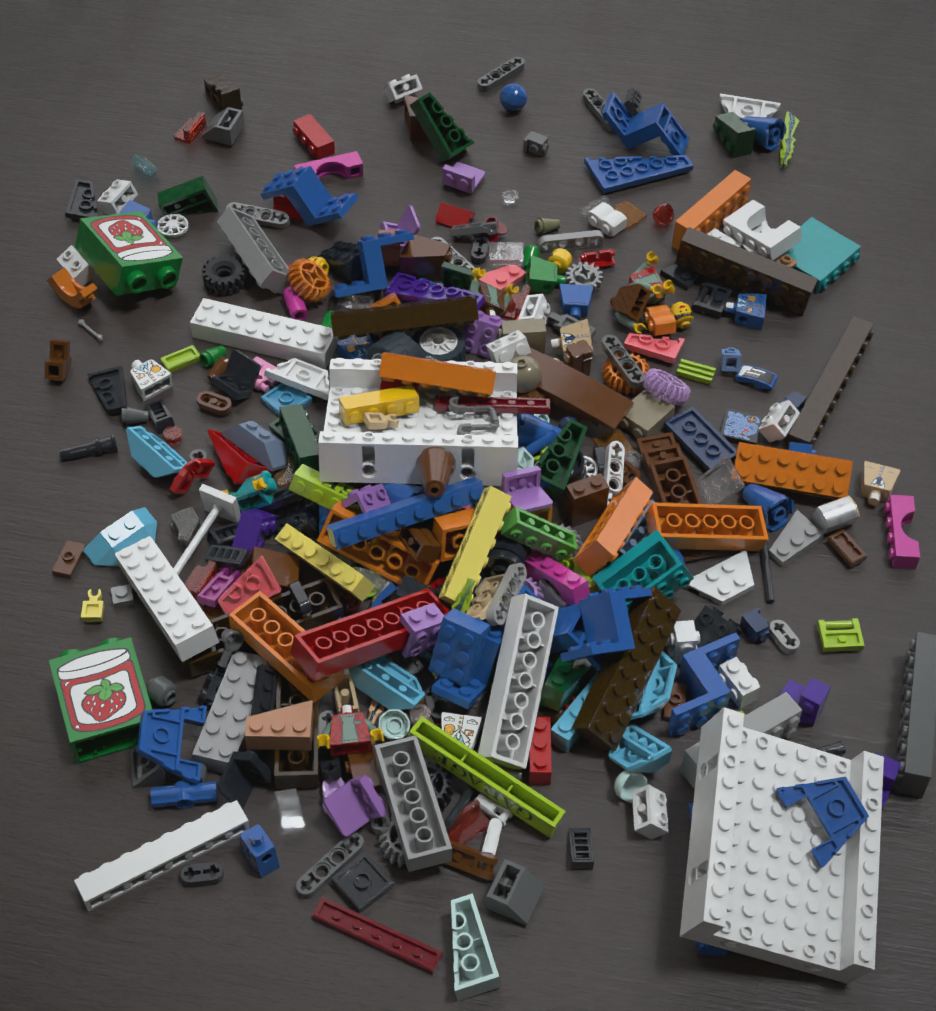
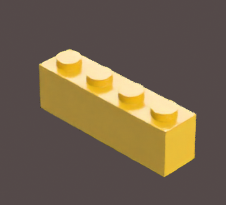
M412 385L339 397V414L345 425L363 423L364 412H380L383 415L396 414V417L419 413V395Z

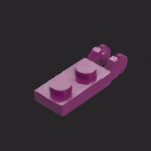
M224 567L197 595V602L215 608L219 603L218 598L241 576V572L235 570L230 575V568Z

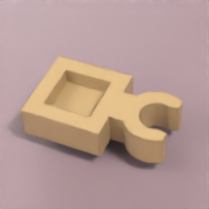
M364 412L362 418L367 428L371 430L386 429L387 426L398 428L399 420H395L396 414L383 415L380 412Z

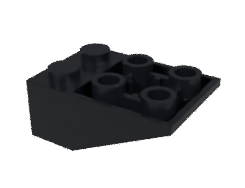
M337 241L331 248L323 250L317 256L324 258L328 263L329 270L342 280L354 281L363 275L357 244Z

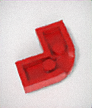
M202 458L189 461L174 478L170 490L174 493L186 494L194 479H207L216 463L211 459Z

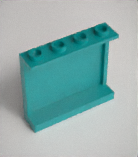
M811 217L800 226L802 241L785 253L798 262L792 269L818 279L816 293H819L822 289H826L831 281L836 280L843 271H847L852 263H856L859 260L861 246Z

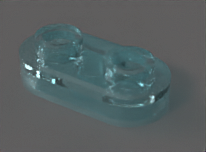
M133 153L130 158L133 161L132 164L141 168V172L146 176H155L158 169L143 156Z

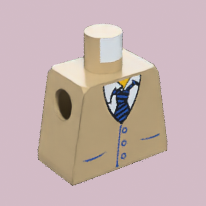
M588 319L560 328L561 338L551 339L552 349L563 348L564 354L568 344L584 339L592 348V357H594Z
M865 461L861 472V495L868 498V503L873 506L879 505L880 501L887 502L896 485L900 469Z

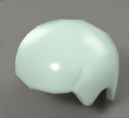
M389 709L379 717L378 729L383 730L384 738L387 740L403 739L410 730V720L403 711Z
M624 770L615 780L614 789L616 795L622 800L633 803L632 792L646 786L647 778L640 772Z

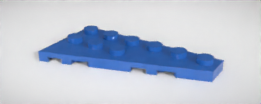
M687 155L666 156V158L650 156L649 159H642L641 156L615 157V159L599 157V160H590V157H584L586 167L603 193L692 171L694 166Z

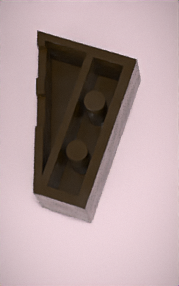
M221 74L204 80L205 93L219 112L227 107L242 110L243 101L239 87Z

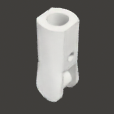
M481 793L474 800L473 807L491 819H500L502 827L506 825V820L511 819L513 816L508 809L498 805Z
M493 818L489 822L482 852L486 854H496L502 828L500 819Z

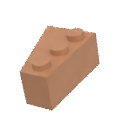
M313 700L247 717L245 728L247 749L311 750L314 720Z

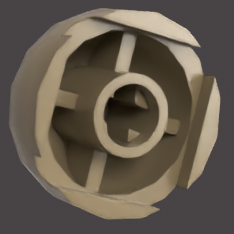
M526 355L513 358L510 362L517 363V392L524 393L536 389L537 384L542 381V371L538 362Z

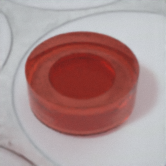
M168 426L163 431V438L169 444H176L182 439V431L177 426Z

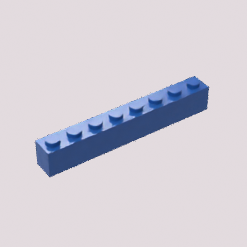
M471 477L447 485L444 493L439 497H431L423 493L326 525L330 543L336 549H341L477 503L484 490L481 480Z

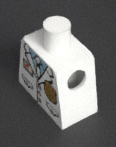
M135 360L132 363L130 371L132 383L143 401L173 386L171 373L154 360H148L144 363L140 360Z
M442 712V730L473 750L481 730L482 717Z

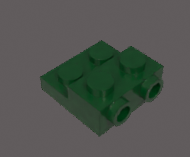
M444 262L441 266V284L446 288L453 286L468 291L471 281L474 280L472 270Z

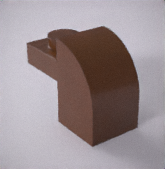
M50 340V358L45 361V379L63 381L67 378L72 357H70V341Z

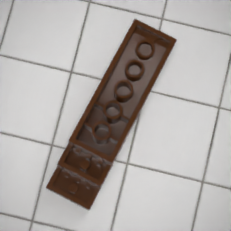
M530 348L531 353L526 355L535 359L542 371V381L537 384L536 390L546 394V399H550L552 404L580 421L584 418L595 426L601 424L614 432L634 405L633 401L609 387L537 350Z
M672 432L636 439V445L657 503L702 504L687 458L683 456L679 444H676ZM679 549L685 562L720 556L719 550Z

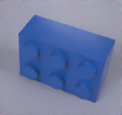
M453 608L442 619L428 670L466 687L476 676L490 624Z

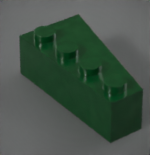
M430 92L410 104L412 111L442 162L475 143L465 135L466 132L455 124L452 116L447 115L444 107Z
M559 655L544 685L539 704L559 711L599 671L587 659L562 662L561 655Z

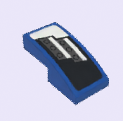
M742 365L740 372L736 375L737 382L754 383L757 389L772 390L778 380V375L763 368Z
M390 580L374 595L367 609L383 604L381 601L397 589Z

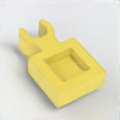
M90 589L88 591L89 601H83L81 620L82 622H102L105 605L104 601H101V590L99 589L96 596H92V590Z

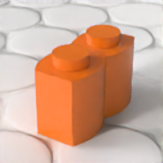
M668 305L646 307L643 319L654 336L676 333V320L670 312Z

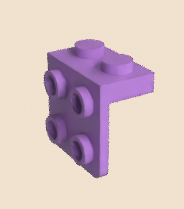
M457 162L454 167L445 165L442 168V184L470 194L474 192L485 177V171Z
M408 205L398 224L383 221L380 228L381 230L408 229V232H413L416 235L420 231V224L413 206ZM403 241V244H400V251L404 249L408 241Z
M478 310L479 320H475L473 324H464L462 333L466 340L465 351L491 359L486 345L498 339V329L501 328V321L506 320H502L496 315H486Z
M538 466L502 473L501 491L512 496L509 502L512 508L518 507L531 512L552 507L553 501L540 487L541 469Z
M382 483L372 487L367 485L361 488L360 491L358 489L347 493L348 497L341 501L344 508L359 503L363 513L391 504Z
M435 603L400 615V622L410 633L402 653L405 658L414 657L421 652L430 651L435 648L444 617Z
M367 775L354 777L323 800L324 806L342 836H349L371 819L383 817L388 813L384 800L378 796L374 789L373 781Z

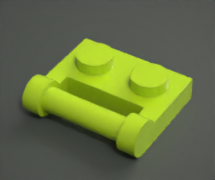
M851 618L849 621L825 622L824 620H817V631L820 635L823 652L864 649L865 645L858 618ZM846 628H851V629H848V630H827V629H846Z

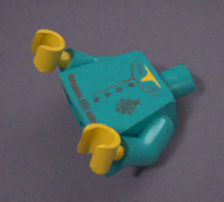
M262 471L259 475L247 478L236 493H228V489L222 490V492L236 497L239 509L242 512L270 505L278 488L276 481L271 478V474L268 471Z

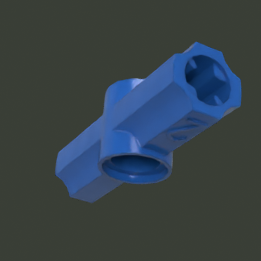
M188 780L176 782L174 786L151 788L152 808L176 806L180 809H187L193 807L195 803L218 801L216 782L193 784Z

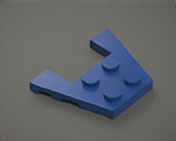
M199 706L198 708L182 707L178 710L157 709L143 711L140 718L137 753L184 779L198 784L202 763L180 759L183 723L203 727L206 720L207 706Z
M846 776L789 787H779L775 790L785 808L807 798L830 839L810 850L820 869L830 861L869 817Z

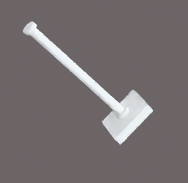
M205 484L201 485L199 492L203 506L210 513L173 568L177 575L180 574L217 515L232 522H239L241 513L236 497Z

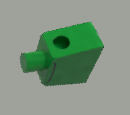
M531 255L526 267V291L552 293L555 285L565 284L566 276L557 274V265L555 263Z

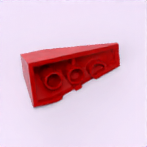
M208 429L207 433L226 473L233 479L232 482L234 484L242 486L247 478L259 475L262 471H268L271 475L274 474L275 471L269 470L221 435L222 432Z

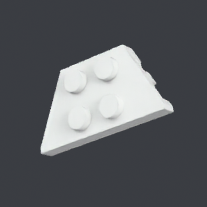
M720 94L719 99L726 113L734 112L742 119L745 116L771 118L780 109L781 104Z
M296 358L277 364L276 369L271 370L267 368L265 370V377L328 401V370Z
M744 550L694 576V579L685 588H692L700 592V596L711 599L720 606L753 590L754 582L747 552Z

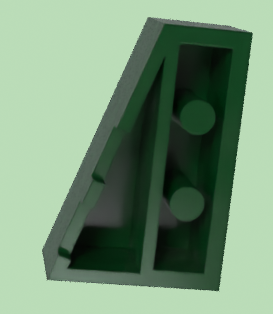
M734 112L716 115L713 129L719 135L721 142L725 144L727 151L731 153L733 158L751 154L756 129L754 127L750 128L747 122L743 123L742 118Z
M204 176L157 192L158 205L164 215L180 214L184 216L191 212L203 214V211L209 210L219 212L217 198Z

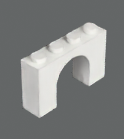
M755 200L750 201L723 220L724 232L727 236L734 238L739 243L744 244L770 260L776 259L802 241L801 227L790 220L770 232L758 233L752 231L753 228L766 220L765 206Z

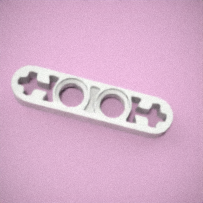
M619 441L611 442L605 449L603 478L608 485L609 481H613L617 487L612 489L609 486L607 506L609 500L613 498L612 495H616L623 485L625 449ZM611 463L617 466V472L611 470Z

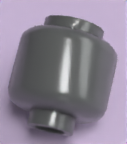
M158 676L152 678L147 683L148 697L160 707L169 706L176 700L178 694L177 687L168 678Z

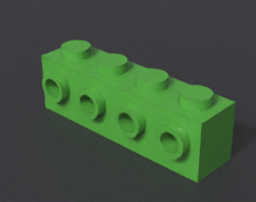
M514 507L503 516L502 521L504 523L501 533L508 538L560 561L577 550L576 534L518 507Z

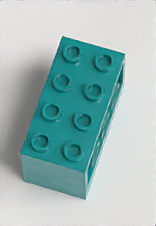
M655 530L592 577L601 590L614 588V591H616V588L628 586V590H630L629 587L641 585L642 588L656 587L668 599L672 598L674 593L681 588L687 587L694 579L658 530ZM633 601L626 602L627 612Z

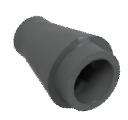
M131 407L122 408L121 423L128 425L148 422V411Z

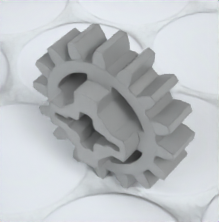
M578 262V265L572 264V268L568 267L566 284L593 286V291L596 292L597 288H601L603 272L599 271V267L594 268L593 263L588 265V262H585V264Z

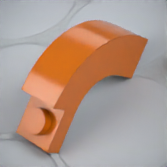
M65 267L46 280L55 293L72 307L82 308L96 298L93 294V291L97 289L96 285L92 283L87 287L81 286L72 278Z

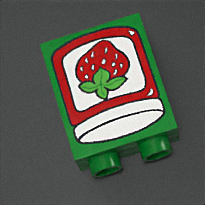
M141 211L80 218L75 249L116 296L176 286L183 257Z
M131 637L123 640L110 638L104 640L98 647L83 651L70 649L61 653L58 658L49 660L76 764L125 751L138 745L141 714L143 711L152 710Z

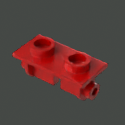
M610 248L599 251L597 255L596 251L583 253L578 258L582 264L588 262V265H591L593 263L594 268L616 265L613 259L615 252Z

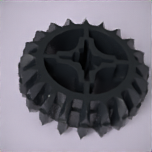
M429 760L426 767L439 808L445 810L447 803L450 804L454 795V781L451 780L452 776L450 773H447V769L444 767L440 768L438 763L432 765ZM438 783L442 786L440 793L436 792V785Z

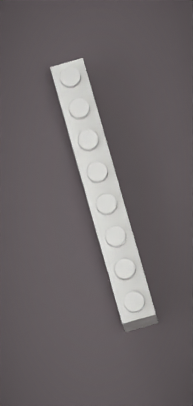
M237 800L232 803H226L214 812L205 813L201 818L185 823L181 828L173 832H167L153 842L143 844L139 849L124 853L120 858L104 863L90 873L82 874L74 882L89 912L239 837L241 833L250 829L249 821Z

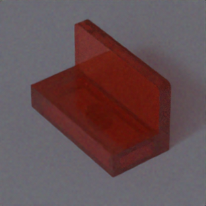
M199 111L194 118H189L174 135V139L191 144L207 126L205 113Z
M524 284L521 293L517 292L511 295L512 299L502 318L518 320L527 295H531V285Z
M209 560L205 567L196 565L184 585L196 601L197 595L218 573L217 564Z
M476 799L462 810L453 826L446 828L450 840L466 845L488 828L490 820L480 811V802Z

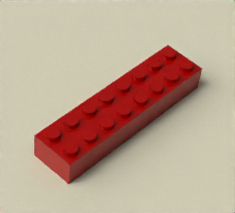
M427 588L296 634L293 638L290 654L309 677L316 681L404 648L410 633L399 620L401 614L431 603H435L444 616L450 611Z

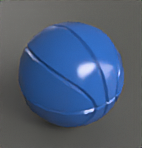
M517 83L508 84L501 90V105L508 111H519L526 105L527 92L524 87Z

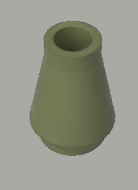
M539 218L534 222L535 231L542 235L555 229H560V220Z

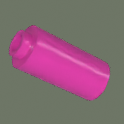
M287 286L283 290L282 295L292 319L304 321L308 317L302 296L298 297L297 292H293V287Z

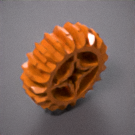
M309 258L298 259L288 269L287 280L290 282L289 286L294 288L293 292H297L298 297L302 296L303 300L307 299L310 303L312 301L317 303L324 300L329 295L332 287L330 284L331 280L328 278L329 275L324 272L325 269H322L315 261L311 262Z
M632 353L630 356L645 375L650 368L649 364L646 363L645 359H641L640 355L634 356ZM622 354L614 355L617 358L623 357ZM607 358L602 370V378L607 387L618 391L619 394L626 393V395L629 393L634 395L636 391L641 393L642 389H646L644 387L640 389L631 388L611 360ZM623 366L626 370L632 369L631 366Z

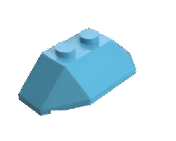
M127 427L126 433L131 457L140 466L144 467L152 477L159 478L177 474L187 463L166 442L153 433L147 432L144 427Z
M145 507L133 510L101 531L83 549V553L94 566L120 567L115 553L149 536L155 542L157 521Z
M663 651L630 720L661 711L670 699L677 664Z
M384 656L348 668L356 688L387 709H412L425 696L415 676Z
M630 724L627 726L616 751H609L608 756L610 760L628 772L651 773L662 769V766L669 763L672 748L634 724Z

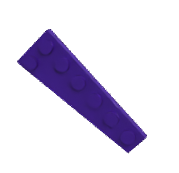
M398 272L388 284V288L383 290L384 297L395 292L399 300L409 302L474 295L477 299L478 310L485 302L484 295L461 290L453 286L446 288L441 283L431 284L430 280L423 279L420 281L416 279V276Z

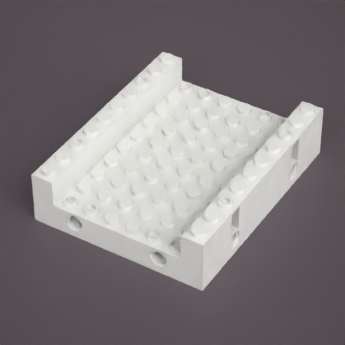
M331 359L329 368L330 391L324 432L320 431L318 441L320 482L422 484L416 468V461L422 451L429 447H442L445 451L453 454L456 460V469L448 485L475 477L482 481L483 486H501L502 473L517 470V414L497 413L500 424L497 430H476L469 432L470 434L457 435V428L461 424H492L489 413L435 411L437 395L480 397L477 396V392L470 391L469 394L458 393V389L451 388L450 391L439 390L440 386L432 385V388L420 387L421 383H419V391L417 393L419 395V413L397 416L395 420H399L398 428L387 426L386 429L371 430L367 428L364 422L345 425L339 414V397L379 391L382 379L379 376L381 359ZM448 361V363L496 370L493 395L488 394V397L517 398V363Z
M723 708L701 727L680 937L843 983H849L875 970L884 757L863 751L852 760L745 728L743 727L744 713ZM846 776L869 817L830 861L820 869L810 850L830 839L807 798L785 808L775 790L779 787H789Z

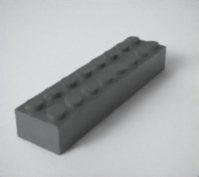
M917 632L915 639H911L909 651L907 650L905 655V662L908 663V666L905 667L903 679H906V684L903 685L902 696L905 699L901 703L900 713L903 714V719H900L898 729L902 731L897 741V748L900 749V754L896 756V761L900 762L901 765L894 780V785H897L896 794L922 799L932 774L936 723V635Z

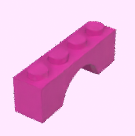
M357 151L294 165V170L301 166H311L319 179L330 174H338L347 179L363 176V162Z
M890 495L889 501L885 502L884 513L888 515L886 518V529H889L887 543L891 547L889 549V559L892 560L893 568L916 569L920 559L919 542L909 538L902 530L903 525L912 522L915 513L914 496Z
M536 551L526 557V579L532 577L533 582L538 581V584L542 579L544 581L548 580L558 590L563 602L568 605L578 604L579 600L586 599L587 594H590L587 579L541 552Z

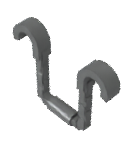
M459 397L450 398L448 409L451 412H489L492 423L461 424L457 428V435L470 434L469 432L476 430H497L500 426L495 408L491 406L458 405Z

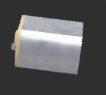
M846 496L817 507L811 517L814 525L825 535L854 524L860 517V514L853 499L850 496Z

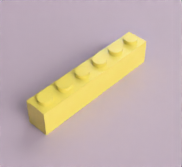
M492 486L484 488L438 598L453 605L457 601V594L463 590L467 579L470 578L466 593L456 606L461 608L469 592L472 580H475V587L479 584L481 579L479 574L488 562L489 558L487 555L496 543L494 538L503 526L504 521L502 519L511 507L509 502L512 496Z
M287 523L275 538L288 551L362 602L375 586L364 575Z

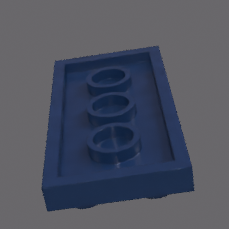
M693 406L664 421L666 430L669 433H673L674 438L709 474L735 460L737 450Z

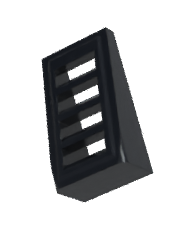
M163 399L145 405L158 434L175 429L173 417Z
M239 522L210 529L207 535L209 545L232 546Z
M211 545L204 559L212 569L242 567L250 551L244 548Z
M569 828L571 870H593L594 855L591 828ZM574 834H586V837H574ZM575 841H587V844H575ZM575 848H587V851H576ZM576 855H588V857H576Z

